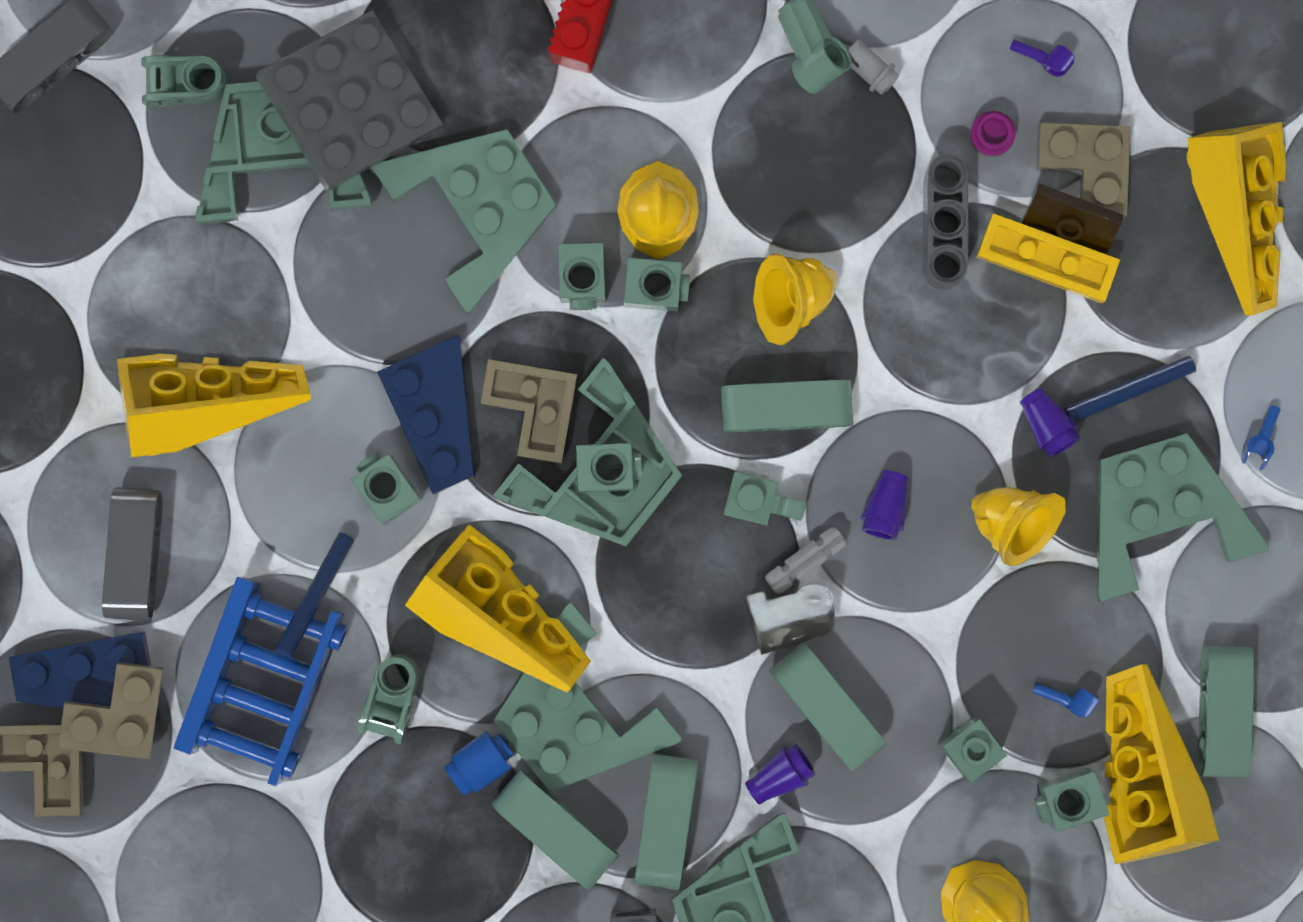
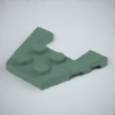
M258 81L225 85L213 137L214 144L209 166L206 167L203 180L204 188L201 201L196 210V223L201 225L239 221L235 174L310 166ZM360 174L329 190L330 209L332 211L372 207V199Z
M508 130L383 161L372 167L394 203L434 178L482 250L483 254L444 279L467 315L477 307L482 297L504 273L503 271L557 207Z
M603 358L579 387L578 391L614 419L594 445L631 443L632 453H641L642 480L633 481L634 491L579 493L576 467L558 491L553 492L518 464L493 496L500 501L627 546L681 479L682 474L636 406L610 363ZM607 455L599 460L597 474L601 479L613 481L622 474L623 463L618 457Z
M1188 433L1098 460L1097 518H1099L1097 545L1098 585H1096L1098 602L1140 590L1126 548L1128 543L1213 518L1226 562H1232L1269 550L1266 541Z
M572 602L565 607L558 618L580 647L597 634ZM523 673L493 721L550 792L670 747L682 740L679 733L657 707L622 736H619L576 682L566 693L526 673Z
M785 812L771 819L671 898L679 922H773L755 868L799 852Z

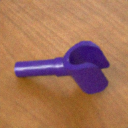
M1015 39L1010 46V50L1042 64L1043 68L1054 77L1065 75L1074 64V54L1060 44H1057L1050 54Z

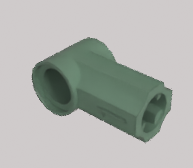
M795 0L788 2L778 10L779 15L777 17L797 58L792 64V71L798 84L804 90L813 94L819 93L851 69L852 58L848 49L839 39L830 35L815 0Z

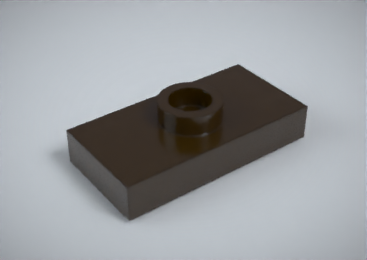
M1039 183L1024 214L1022 224L1107 254L1121 226L1123 214Z

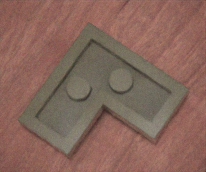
M1040 123L1038 125L1037 170L1081 172L1080 199L1123 214V218H1125L1128 207L1130 126Z
M488 359L480 404L525 412L518 457L562 464L578 375Z
M117 662L111 706L65 701L58 748L150 760L163 667Z
M61 724L0 725V772L34 771V817L83 815V751L58 748Z

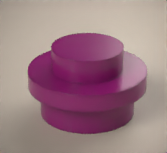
M988 111L978 116L970 130L973 146L978 152L986 156L1004 154L1011 148L1016 136L1012 120L1004 113L998 111Z

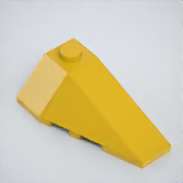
M1282 122L1211 131L1187 138V163L1191 169L1192 184L1245 315H1255L1277 307L1280 251L1278 247L1273 245L1277 223H1283L1284 208L1276 207L1277 184L1278 182L1286 181L1287 167Z
M154 354L117 359L124 419L131 457L177 452L311 400L303 365L248 361L242 367L219 365V358L204 357L202 364L178 362L177 355Z
M468 525L425 575L405 606L441 634L568 693L590 664V658L558 619L549 618L536 601L539 594L531 584L524 586L510 568L514 563L508 555L475 528Z
M1140 664L1107 676L1106 732L1111 736V762H1105V777L1110 778V804H1106L1110 815L1104 817V822L1114 863L1123 864L1162 856L1219 841L1206 790L1148 665Z

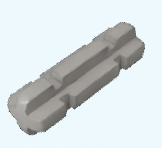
M828 528L818 536L820 538L818 541L812 540L785 560L783 567L777 566L766 575L767 583L776 594L785 592L793 586L792 582L795 579L801 580L828 560L826 556L830 553L834 555L846 546V540L837 528Z

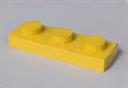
M994 213L990 216L976 255L978 259L1101 304L1107 298L1120 259Z

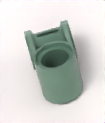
M152 55L141 58V66L146 68V94L142 96V104L146 106L173 107L182 104L216 103L222 100L225 85L231 84L226 70L208 56L176 57ZM206 70H214L216 77L213 85L208 89H198L197 80L199 75Z
M396 654L379 664L370 693L362 709L357 729L358 733L365 734L367 731L394 738V743L401 745L403 743L412 714V703L420 680L419 666L412 657L406 654ZM400 664L408 670L409 682L405 687L399 688L389 683L386 676L389 665Z

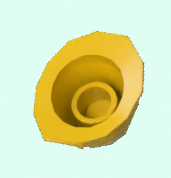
M657 161L634 171L620 189L617 209L623 233L636 250L660 260L680 250L695 231L700 212L697 191L681 170Z
M774 253L770 254L761 263L756 276L753 302L757 323L769 343L787 344L796 336L800 329L809 325L813 318L826 310L834 297L837 287V275L833 269L827 268L821 261L814 258L796 260Z
M1001 487L980 493L971 500V509L974 512L975 521L981 534L992 543V548L1000 553L1002 563L1012 567L1024 563L1039 553L1054 536L1066 513L1065 498L1056 493L1040 494L1035 490L1028 492L1017 488Z
M973 860L950 869L941 890L942 914L946 922H1029L1027 896L1018 879L1000 864Z

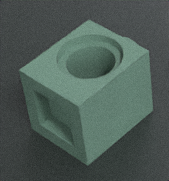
M603 243L558 244L559 299L561 303H569L570 310L597 309L596 302H606ZM585 266L595 273V280L590 287L577 289L569 282L571 272L577 267Z
M628 258L624 307L678 312L679 301L688 302L690 281L689 274H681L682 262ZM661 274L668 278L671 284L668 293L661 297H654L647 293L644 284L651 275Z
M631 443L576 445L579 493L634 491L633 481L642 480L641 453H632ZM607 455L616 456L623 463L622 474L613 481L603 480L597 474L599 460Z
M378 452L374 453L355 467L359 474L353 477L351 481L382 525H387L423 500L397 461L390 454L381 458ZM383 473L391 474L396 481L395 492L386 499L378 498L373 491L374 480Z
M974 716L938 743L962 777L969 783L975 781L1007 757L982 721Z
M1087 768L1037 785L1040 796L1034 798V803L1042 824L1049 822L1051 828L1057 832L1110 815L1094 770ZM1067 789H1075L1079 795L1078 807L1071 813H1062L1058 808L1060 794Z

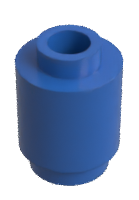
M485 731L451 755L452 761L445 765L444 768L456 787L466 796L473 790L478 793L510 770L512 765L508 759L514 756V753L500 733L492 737Z

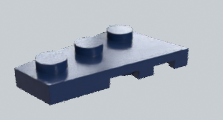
M460 335L377 372L432 495L475 477Z
M134 633L9 657L16 702L64 708L65 701L111 706L117 662L151 666L146 633ZM159 706L157 707L156 721L161 720Z

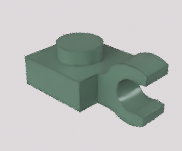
M734 471L723 515L768 526L770 514L801 521L806 502L776 496L778 482Z

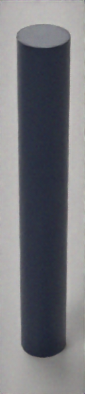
M1188 355L1065 407V412L1074 422H1077L1196 372V366L1191 356Z
M339 532L275 648L281 655L288 658L293 656L354 543V539L349 535Z

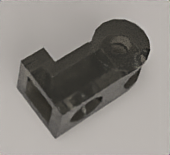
M809 584L802 587L794 595L790 594L769 601L766 600L764 592L746 596L748 621L761 655L822 637L828 634L834 627V595L824 585Z

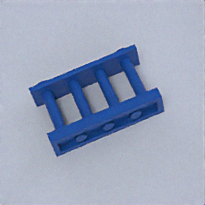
M236 577L173 749L191 755L198 752L200 746L206 748L208 744L272 767L273 769L267 783L277 786L283 782L284 777L291 779L296 770L300 753L294 752L331 649L339 651L348 626L341 623L344 613L338 611L330 612L327 623L315 618L311 620L304 634L320 640L311 665L248 643L247 637L241 635L247 618L254 620L257 616L287 627L296 611L263 600V595L257 593L260 586L259 582L246 577ZM242 659L304 682L295 708L231 685V680L225 678L231 661L238 663ZM224 702L287 724L288 728L280 750L278 751L216 728V723L210 721L215 704L222 705Z

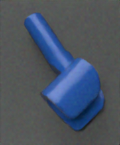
M1273 405L1269 407L1261 430L1257 436L1249 440L1241 454L1242 463H1245L1249 454L1254 452L1259 454L1263 460L1259 470H1263L1268 464L1275 449L1271 437L1281 411L1279 407Z
M1036 683L1033 690L1034 694L1059 703L1080 718L1090 716L1099 703L1096 697L1081 687L1072 698L1065 693Z

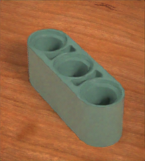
M851 380L741 384L721 387L723 432L853 426Z
M804 642L769 670L851 772L887 744Z
M1203 646L1200 664L1198 768L1201 777L1248 778L1250 775L1254 693V655L1251 647Z
M653 753L634 884L679 891L697 774V759Z
M522 769L515 774L491 802L492 807L588 890L596 884L620 856L602 837Z

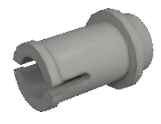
M861 39L857 40L849 48L848 51L852 58L851 68L871 85L869 90L872 93L877 91L881 95L885 94L900 76L894 70L896 66L893 63L887 65Z

